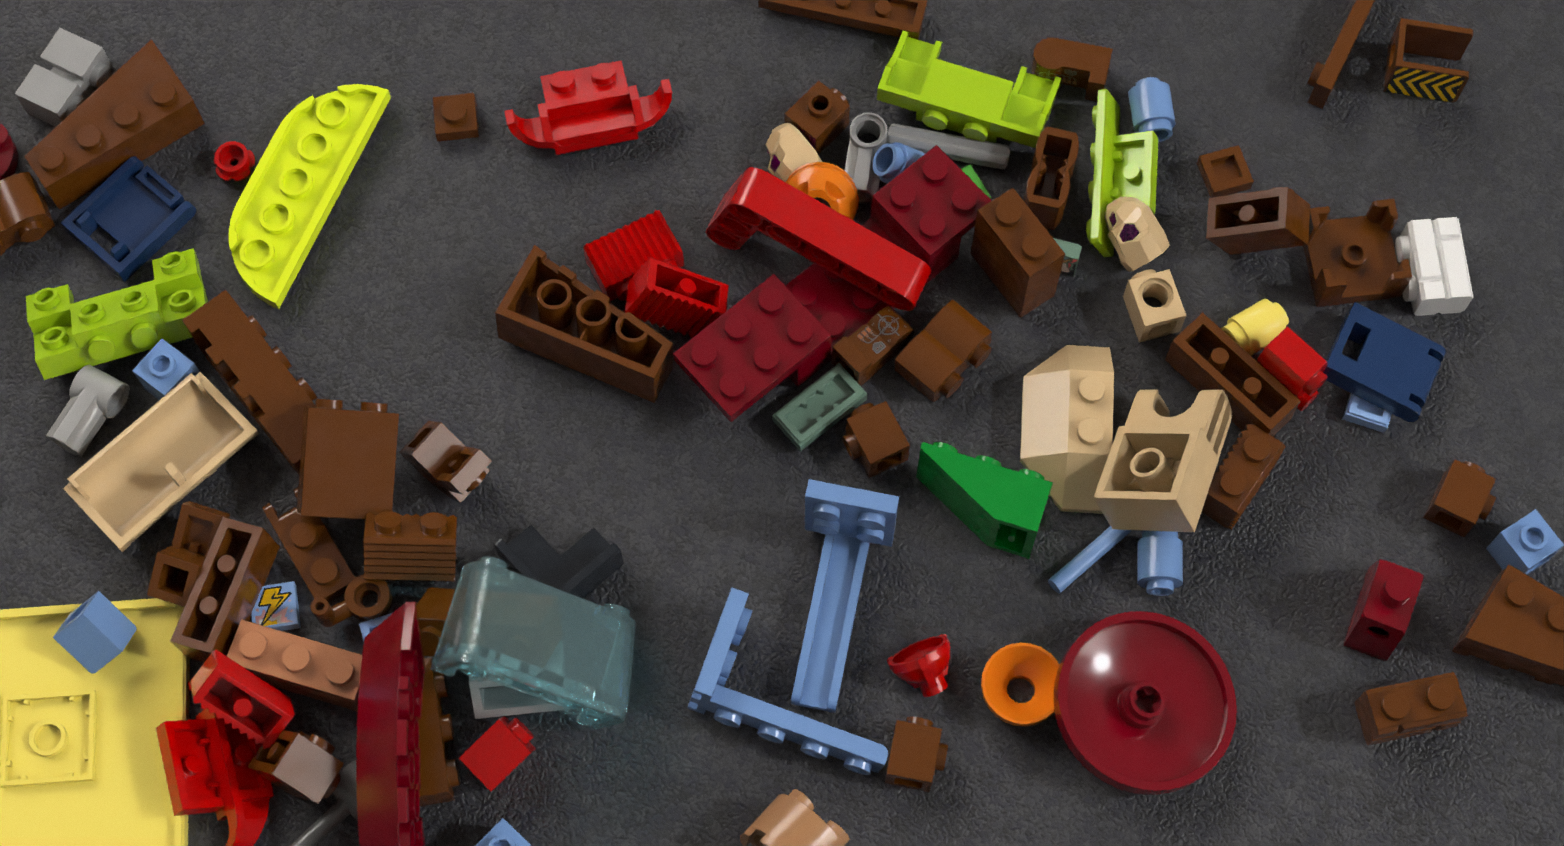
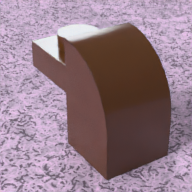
M429 420L399 452L428 481L459 503L484 480L490 471L487 466L492 462L480 449L466 447L442 422Z
M191 501L182 503L172 546L157 552L147 595L185 607L223 517L230 518V514Z

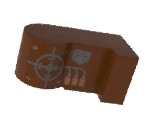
M1046 38L1037 43L1034 48L1031 73L1053 81L1056 76L1061 78L1060 83L1087 89L1085 99L1097 102L1098 90H1103L1105 87L1113 49L1060 38Z
M887 306L881 309L866 325H862L848 338L844 336L832 346L831 363L834 366L840 363L854 380L862 386L906 346L915 331L891 306Z

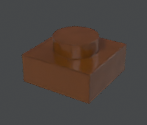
M474 93L433 97L435 134L438 142L479 137L477 104Z
M1239 145L1204 154L1198 158L1197 165L1210 198L1227 196L1251 189L1254 180Z

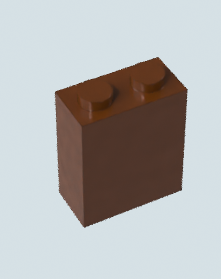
M1011 188L977 210L970 253L1021 318L1055 296L1065 253L1016 190Z
M316 399L315 407H304L297 514L300 516L366 519V515L369 513L376 515L383 511H392L399 413L387 412L388 404L373 402H361L360 410L343 409V400Z

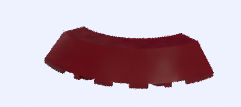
M405 602L371 631L364 640L358 696L356 746L359 846H425L423 818L419 817L421 749L419 747L418 720L422 719L426 668L416 602Z

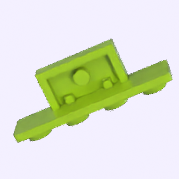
M1107 89L1098 90L1097 105L1093 106L1092 120L1096 129L1095 143H1092L1090 147V157L1094 166V178L1088 185V195L1092 204V217L1087 221L1086 233L1089 243L1093 244L1103 257H1112L1114 246L1108 237L1109 230L1105 220L1107 205L1119 197H1133L1148 205L1153 214H1155L1158 137L1153 130L1119 135L1120 106Z

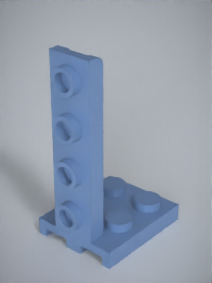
M811 479L808 480L805 494V530L825 534L795 677L791 704L836 713L869 545L873 543L892 547L899 496Z
M731 588L687 708L705 714L706 710L715 713L713 718L716 721L731 727L738 728L741 723L758 729V736L771 742L783 743L784 739L802 745L800 750L803 753L815 758L826 759L827 755L844 760V767L853 772L863 775H870L871 771L878 773L884 767L888 757V750L884 745L724 687L737 652L729 650L730 645L739 646L753 611L744 607L749 594Z

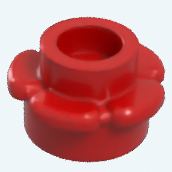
M236 141L223 143L215 152L214 164L217 166L215 169L216 174L226 181L230 179L241 181L247 178L251 173V167L255 165L253 152L247 150L243 144ZM237 160L238 164L232 166L231 162Z

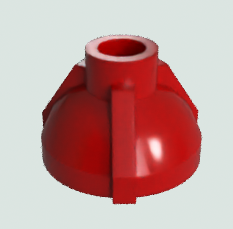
M946 634L920 640L887 659L891 671L901 680L906 681L914 688H920L923 697L934 696L948 687L944 676L948 674L950 642Z

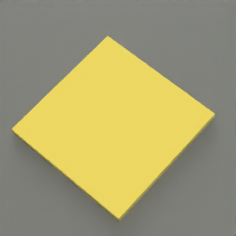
M158 598L112 601L111 603L136 626L137 630L123 652L96 673H90L53 638L68 615L81 604L0 610V846H188V815L174 816L156 727L164 721L189 720L190 690L188 682H190V658L170 642L184 607Z

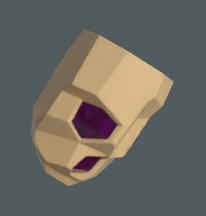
M791 123L781 124L772 130L766 147L770 156L768 170L775 177L786 182L790 174L797 168L807 163L822 162L813 146Z
M1119 197L1107 205L1105 220L1109 230L1108 237L1119 255L1120 263L1128 272L1149 263L1164 253L1170 246L1163 228L1150 207L1139 199Z

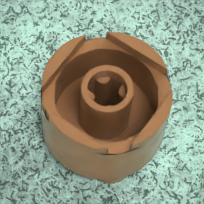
M793 789L789 795L779 794L740 836V841L743 846H748L750 843L752 846H845L850 838L835 822L829 820L826 823L813 811L814 805L811 800L799 790Z

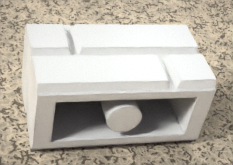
M1457 217L1437 218L1436 220H1411L1407 222L1400 237L1396 238L1395 253L1398 262H1402L1403 259L1407 258L1409 260L1412 278L1403 292V298L1406 302L1411 301L1413 314L1422 316L1435 315L1437 313H1461L1465 311L1473 299V292L1459 219Z

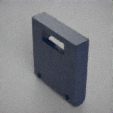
M136 156L130 157L61 222L66 232L124 282L190 221L196 213V208L189 201H185L182 194L148 165L143 169V162ZM99 227L118 242L110 250V254L89 237Z
M1354 302L1347 312L1326 358L1328 365L1323 372L1328 376L1326 381L1407 422H1415L1420 416L1421 408L1424 406L1441 362L1446 354V349L1420 334ZM1366 337L1356 361L1341 354L1347 339L1361 344Z

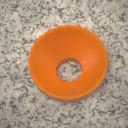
M827 162L807 163L792 172L786 180V183L812 198L819 197L825 199L833 210L853 220L855 218L859 202L858 190L853 179L840 167Z
M1015 643L1000 648L990 657L982 673L981 689L988 708L997 718L1014 726L1026 727L1045 721L1055 712L1054 684L1060 664L1051 653L1031 643ZM1021 678L1030 682L1034 688L1032 699L1025 703H1018L1012 700L1007 692V686L1012 680Z

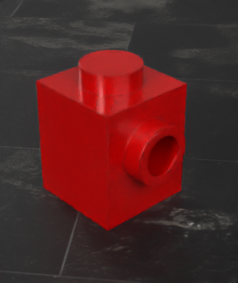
M503 716L468 748L459 759L491 792L536 749L530 743L534 736L517 718L510 722Z

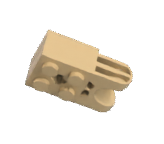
M1139 390L1137 392L1125 426L1118 427L1093 497L1112 529L1195 532L1232 419V409L1223 390H1201L1190 408L1184 413L1170 417V411L1159 395L1158 390Z

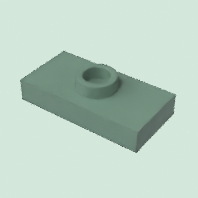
M838 363L774 413L772 420L801 452L866 401L868 394L845 368Z

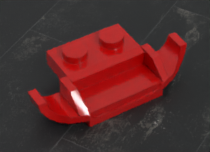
M621 60L540 76L546 102L537 104L540 117L524 119L518 117L513 109L504 112L507 126L518 140L537 148L555 149L556 155L639 139L638 132L654 125L668 110L672 101V89L669 79L661 80L660 87L656 92L639 98L636 85L629 87L627 85Z
M188 682L189 690L192 691L191 682ZM204 708L202 712L195 716L196 719L164 721L156 727L174 816L216 812L218 821L228 820L229 838L225 846H254L268 817L269 800L274 796L271 782L248 768L249 763L262 743L256 744L255 738L248 739L247 733L240 734L239 728L233 729L232 723L225 724L224 718L217 719L216 713L209 714L208 708Z

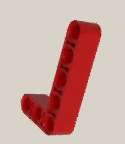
M753 167L747 168L724 194L706 229V235L713 242L730 250L740 249L756 231H759L890 306L904 311L914 309L932 271L930 266L920 258L774 175Z

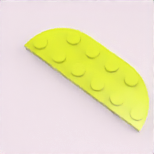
M351 84L337 86V91L324 94L315 99L312 95L291 110L274 133L233 210L229 226V247L238 273L247 287L268 305L277 309L281 307L391 99L389 90L372 85Z

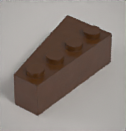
M151 39L24 157L60 210L99 187L130 157L136 156L139 160L143 161L205 123L194 100Z
M536 245L533 246L495 312L499 339L655 403L673 369L672 342L630 312H622L610 303L609 297L598 289L594 292L580 282L574 272L564 265L559 267L548 259L547 253Z
M225 289L182 321L205 358L299 475L304 407H315L313 401L317 399V396L302 377L297 381L288 370L292 365L278 346L271 348L264 339L267 334L253 315L247 317Z
M1508 564L1492 582L1452 652L1466 657L1473 655L1490 661V665L1505 670L1511 668L1535 676V680L1549 685L1555 683L1564 686V597Z

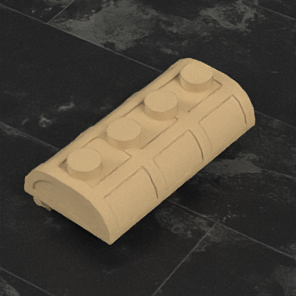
M201 372L195 376L191 373L68 477L67 480L70 483L63 489L119 550L123 552L133 541L163 515L171 511L178 502L207 477L209 478L223 463L245 444L253 440L259 433Z

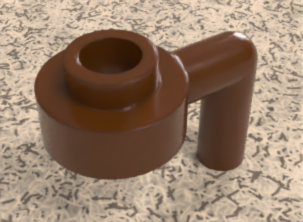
M364 574L355 577L348 584L345 590V600L331 607L325 598L319 597L312 601L310 608L319 623L327 628L351 616L361 621H368L388 613L392 605V593L384 580H364ZM367 595H377L378 600L375 605L371 607L363 605V599Z

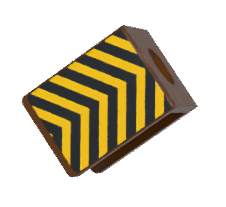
M1401 18L1388 44L1384 92L1456 102L1469 80L1468 71L1403 61V54L1411 53L1456 61L1461 60L1473 37V29Z

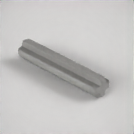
M895 123L890 125L887 133V143L899 142L923 153H927L934 146L938 145L951 160L1002 170L1006 169L1009 161L1010 147L1005 144L990 141L981 142L963 136Z

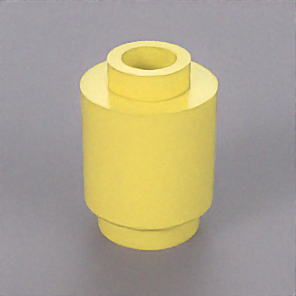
M1262 299L1229 318L1227 325L1221 329L1252 356L1264 349L1288 325L1289 319L1279 303H1272L1268 299Z

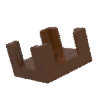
M1394 198L1373 201L1365 216L1326 220L1331 211L1329 206L1310 208L1308 245L1303 246L1316 307L1401 297L1412 278L1408 258L1403 259L1398 266L1391 231L1398 220Z

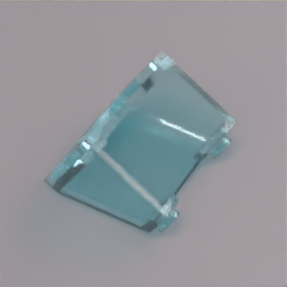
M482 556L480 562L474 561L463 565L430 668L431 670L453 677L457 669L462 673L473 675L472 679L478 682L490 680L564 707V713L578 714L576 722L593 729L605 728L624 722L629 706L636 621L629 617L630 611L615 604H604V606L512 572L507 570L508 564L497 558Z

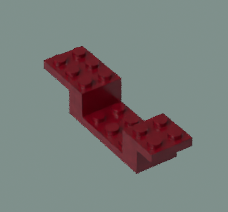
M936 145L872 195L871 218L863 223L862 226L926 262L932 270L926 282L928 283L958 258L961 237L975 226L977 210L992 200ZM813 263L787 285H784L775 274L771 275L675 351L673 357L682 370L723 415L732 422L785 378L789 377L799 387L831 361L832 346L844 336L847 338L851 336L862 325H866L881 309L890 305L818 264Z

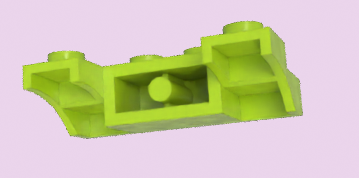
M902 31L896 49L886 65L878 85L877 100L915 111L916 120L922 121L926 126L935 130L948 129L961 133L966 138L981 142L990 141L996 143L997 138L1000 137L1036 148L1037 140L1045 127L1046 121H1048L1061 78L1055 76L1054 81L1027 73V68L1021 66L1013 87L1014 82L938 59L942 42L936 40L935 45L908 37L909 32Z
M194 248L182 252H170L161 258L152 260L154 280L75 303L68 284L56 288H44L35 294L26 296L27 322L34 335L35 361L44 380L78 371L86 365L95 366L153 349L161 339L171 344L192 338L182 320L208 302L199 260Z

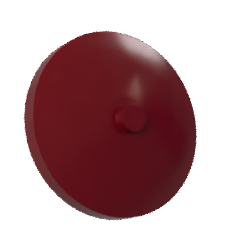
M1132 611L1115 614L1096 622L1083 632L1067 650L1055 678V716L1068 748L1076 759L1094 776L1115 788L1127 792L1157 795L1174 792L1193 784L1217 765L1233 737L1237 706L1234 686L1226 665L1217 651L1202 635L1185 623L1163 614Z

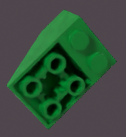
M922 442L916 478L987 546L1029 559L1053 482L1044 480L1043 475L1033 470L1020 469L1019 471H1014L1002 467L999 461L988 456L979 455L973 458L960 454L955 447L946 443L934 442L931 445Z

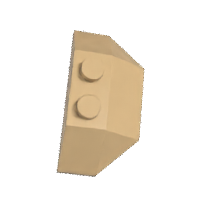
M1066 345L1023 376L1020 462L1026 469L1043 475L1044 480L1053 482L1049 496L1053 499L1054 504L1059 510L1063 512L1103 514L1093 497L1113 444L1114 368L1110 347Z

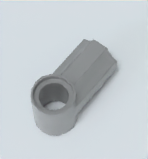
M862 113L856 116L851 122L845 171L853 179L858 190V203L862 204L872 202V195L879 191L881 180L873 170V159L877 150L887 143V125L883 118L874 113ZM864 134H872L878 139L872 143H865L858 138Z
M91 365L84 366L72 381L69 392L70 400L46 437L63 450L82 457L106 418L111 419L115 417L124 407L129 396V385Z

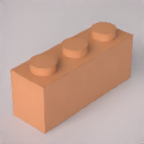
M241 619L227 657L271 686L358 712L361 654Z

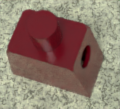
M1379 559L1367 570L1343 646L1387 661L1406 633L1424 575ZM1368 627L1383 628L1385 635L1376 634Z

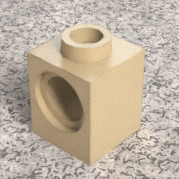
M1153 269L1144 270L1128 280L1123 299L1139 343L1180 332L1186 318V313L1170 269L1157 273ZM1146 297L1156 298L1163 306L1151 307L1143 299Z

